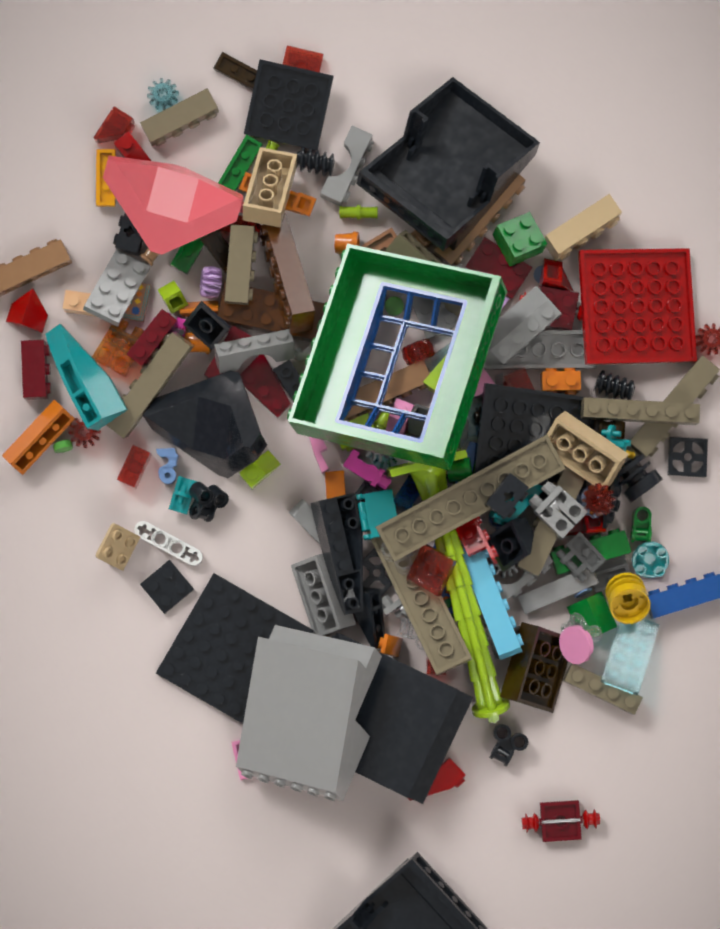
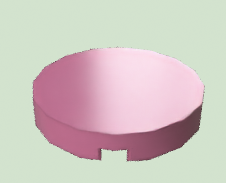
M572 625L565 628L559 639L562 655L572 664H582L588 661L594 650L590 633L582 629L583 627L580 625Z

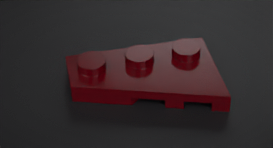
M259 354L240 375L245 388L271 413L279 418L291 403L265 355Z

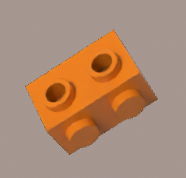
M546 368L540 374L541 391L576 395V393L581 391V372L576 371V368H564V371H557L556 368Z

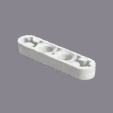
M140 521L135 525V534L146 542L189 565L197 566L202 562L203 555L195 547L148 522ZM147 525L146 529L150 532L153 529L156 530L152 534L151 540L147 539L150 535L146 533L140 535V530L138 529L140 526ZM157 534L165 535L166 540L163 544L159 545L155 542ZM174 543L182 545L183 549L180 553L176 554L172 551ZM186 547L190 548L188 550L189 553H198V561L190 562L191 558L185 555V558L181 557L185 553Z

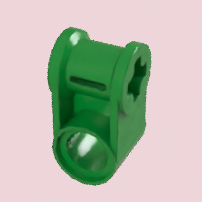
M638 507L632 513L631 543L635 541L651 542L652 514L647 507ZM639 510L646 512L647 516L643 521L637 517Z

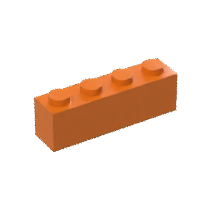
M53 400L3 453V458L23 475L75 418L56 400Z

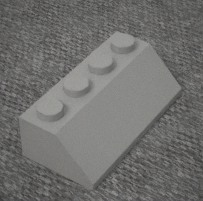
M536 286L498 319L489 349L505 365L562 314Z
M323 554L315 555L291 565L311 629L314 630L313 634L324 636L356 625L353 614H343Z

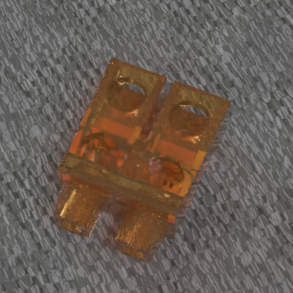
M122 319L118 327L111 324L92 358L103 366L110 367L111 370L126 377L133 363L126 354L144 330L135 326L132 333L129 334L125 332L129 322Z

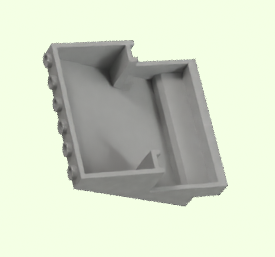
M278 625L274 626L269 639L258 637L236 767L242 772L241 775L249 779L256 777L264 783L271 781L283 788L286 785L298 792L304 790L313 796L323 795L331 801H335V799L343 801L370 738L355 719L382 658L376 648Z

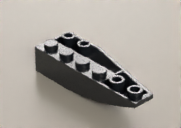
M354 493L310 503L324 561L343 614L348 615L363 611V532Z

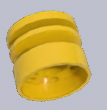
M620 573L609 580L605 588V595L613 618L624 624H634L644 619L650 611L651 603L643 580L633 573Z

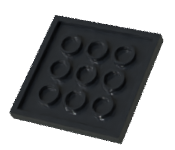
M260 59L244 134L318 150L334 76Z

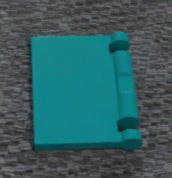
M392 489L356 495L357 500L365 499V502L357 504L362 532L371 531V534L363 535L364 540L379 538L380 535L375 527L397 516Z

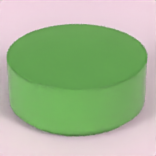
M393 296L387 299L385 310L389 315L398 316L403 312L404 303L399 297Z
M62 440L54 443V452L63 453L72 450V441Z

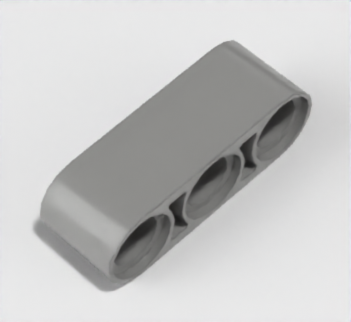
M302 499L289 513L320 544L312 509Z

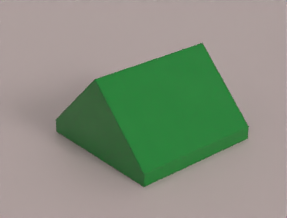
M602 591L567 606L574 625L582 626V629L588 631L592 638L617 627Z

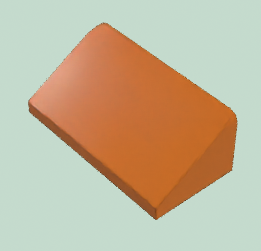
M217 300L203 301L218 315L219 302ZM187 302L188 305L180 309L181 317H189L200 302Z
M344 470L325 472L326 498L346 495Z

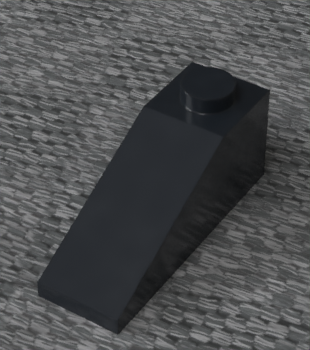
M363 587V611L356 612L354 615L370 646L377 649L380 638H384L385 634L381 589Z

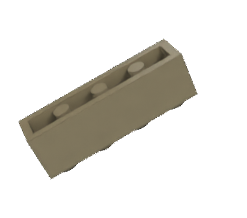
M208 88L140 122L151 146H160L166 142V139L172 136L173 138L178 137L188 128H196L200 125L199 122L215 118L219 110Z
M231 224L225 289L226 304L249 305V300H253V289H250V282H254L255 278L252 262L256 263V251H253V246L258 241V232H255L254 226Z
M572 663L562 680L632 715L636 714L643 699L642 696Z

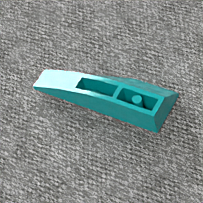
M62 324L57 325L45 334L62 381L87 429L98 431L128 410L110 376Z

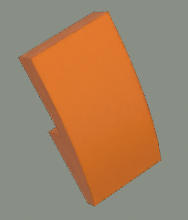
M384 634V638H380L378 649H381L382 654L399 657L403 638Z

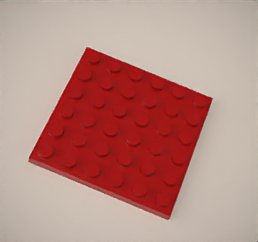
M690 248L578 251L585 365L685 363L697 361Z

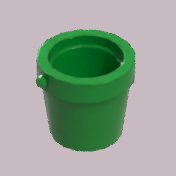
M470 457L453 461L451 471L447 470L449 482H460L473 474Z

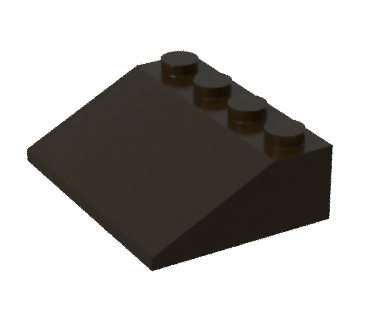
M521 622L518 634H520L524 645L521 646L522 652L511 656L500 697L553 713L568 663L562 655L559 646L561 634L540 626Z

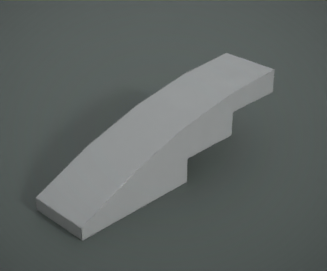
M586 568L583 573L587 578L583 582L569 574L518 596L524 613L527 614L598 584L599 581L595 571L591 574Z

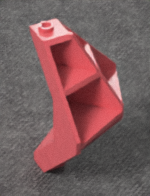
M116 156L108 157L103 179L151 252L161 255L236 222L239 213H243L244 202L242 194L185 167L170 163Z

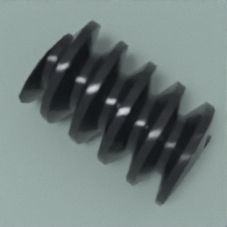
M303 146L297 152V167L300 165L301 171H304L307 167L308 173H311L314 168L317 175L322 170L323 176H326L328 172L332 176L335 163L333 153L329 158H327V152L320 156L319 150L312 154V148L305 153Z
M602 370L597 377L593 389L594 391L598 388V394L605 390L606 397L613 393V399L620 395V399L624 400L627 398V400H631L635 386L634 380H630L627 384V378L624 377L620 381L619 375L612 379L611 372L605 377V370Z

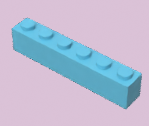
M463 548L465 553L463 557L473 582L472 588L500 660L522 652L521 646L524 643L520 634H515L514 628L517 625L513 616H508L507 610L510 607L506 598L503 600L500 593L503 590L500 582H495L493 575H496L493 564H488L486 558L490 557L487 549L469 557L465 548Z

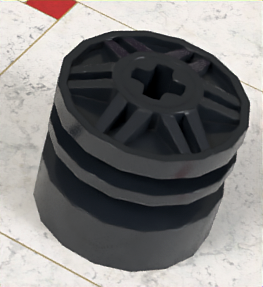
M644 453L624 463L616 476L623 478L619 486L625 484L629 486L623 494L630 503L663 480L656 469L648 473L645 469L651 464L650 461L643 466L640 464V461L646 457Z

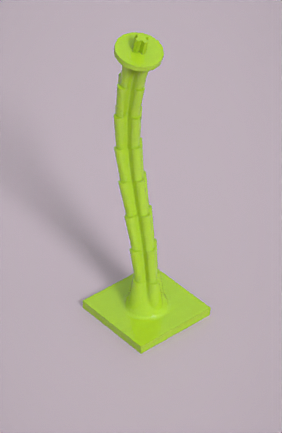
M457 449L454 461L467 458L466 450ZM412 461L386 468L387 474L390 477L410 473L420 497L424 501L448 488L445 469ZM454 529L434 540L438 561H441L446 589L450 593L455 622H458L459 632L472 657V660L467 662L470 681L473 682L476 703L472 706V714L477 718H488L489 723H497L500 720L499 715L510 708V702L508 699L500 697L501 693L495 677L497 673L488 649L489 642L480 619L481 612L471 586L473 582L463 557L465 553L458 533Z

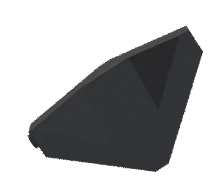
M231 370L156 397L143 414V417L153 431L217 475L225 478L233 476L255 462L268 445L259 429L240 373Z

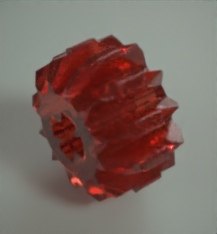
M715 323L711 325V328L708 324H705L704 329L699 328V334L695 335V338L700 340L696 343V346H702L700 349L701 353L706 349L707 356H710L711 352L717 355L718 349L720 350V327L716 329ZM713 336V337H714V339H713L714 342L709 343V342H708L709 337Z
M430 339L414 342L401 350L407 365L427 360L435 354Z
M75 418L77 425L71 423L70 427L74 430L68 431L69 435H74L70 439L71 442L77 441V447H80L83 442L85 449L88 447V442L91 446H95L92 440H100L95 434H100L101 430L87 429L83 420L80 422L78 418ZM84 428L89 431L85 437L80 434L81 431H84Z
M596 483L595 486H588V490L583 492L586 498L582 499V502L587 504L584 509H590L589 514H596L597 517L609 514V509L615 507L611 503L616 500V498L611 497L614 491H608V485L602 486L601 483Z

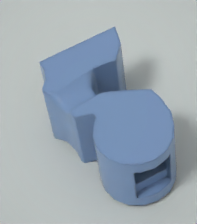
M176 448L156 449L157 454L161 458H168V463L158 470L159 478L165 484H173L177 479V473L173 468L177 467L179 459Z

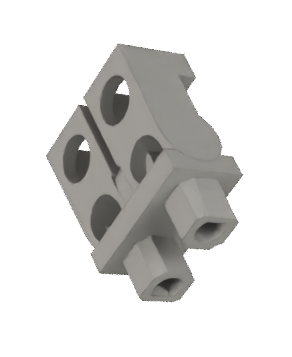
M548 481L541 488L548 497L543 501L535 494L529 500V504L535 510L533 513L562 540L588 511L564 491L562 487H556Z

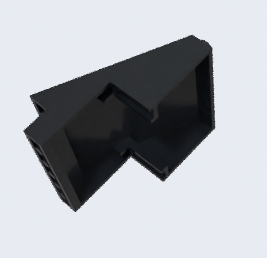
M452 77L410 111L403 137L359 172L356 184L442 251L448 247L455 250L534 158L540 142Z
M336 633V635H333L331 637L335 639L361 644L340 633ZM380 653L382 658L355 719L370 736L355 772L396 793L423 804L473 697Z
M416 852L410 859L407 858L333 929L488 928L428 862Z

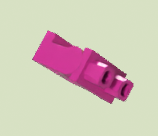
M353 449L343 466L365 481L371 482V486L376 487L378 485L386 490L392 480L383 475L385 471L381 468L378 471L376 466L368 465L358 459L360 453Z

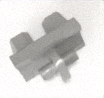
M388 595L382 598L383 613L386 616L400 608L395 613V616L399 618L404 614L408 618L400 599L393 603Z

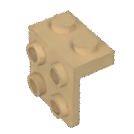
M112 523L95 556L123 571L140 536Z

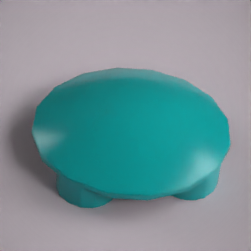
M653 541L639 545L634 550L631 558L636 574L645 578L663 576L669 565L667 549L660 543Z

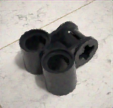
M195 482L189 490L190 495L194 498L189 509V515L194 520L199 518L206 522H211L216 509L227 505L229 501L228 494L217 485L207 487L202 482Z
M496 725L493 729V736L498 742L495 744L489 758H494L504 763V766L507 767L514 754V750L522 751L527 748L529 743L527 736L515 733L511 737V730L507 725ZM500 727H504L507 730V735L504 738L497 736V730ZM518 736L524 739L522 747H516L514 744V739ZM498 752L502 753L506 757L499 755Z

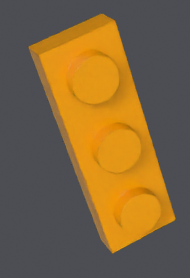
M96 149V207H116V198L103 179L108 157L116 156V149Z

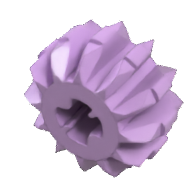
M215 266L204 267L200 278V295L208 299L217 298L220 295L222 286V271Z

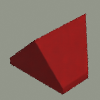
M544 258L539 287L544 285L573 291L563 269V262Z
M34 288L11 304L6 322L43 333L48 314Z
M585 515L566 536H575L579 532L583 535L606 532V529L602 528L603 515L594 519L589 515Z

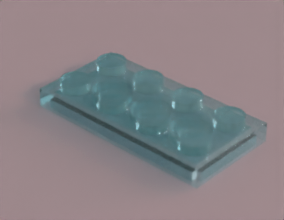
M642 619L634 624L619 622L600 682L638 695L660 624L646 619Z

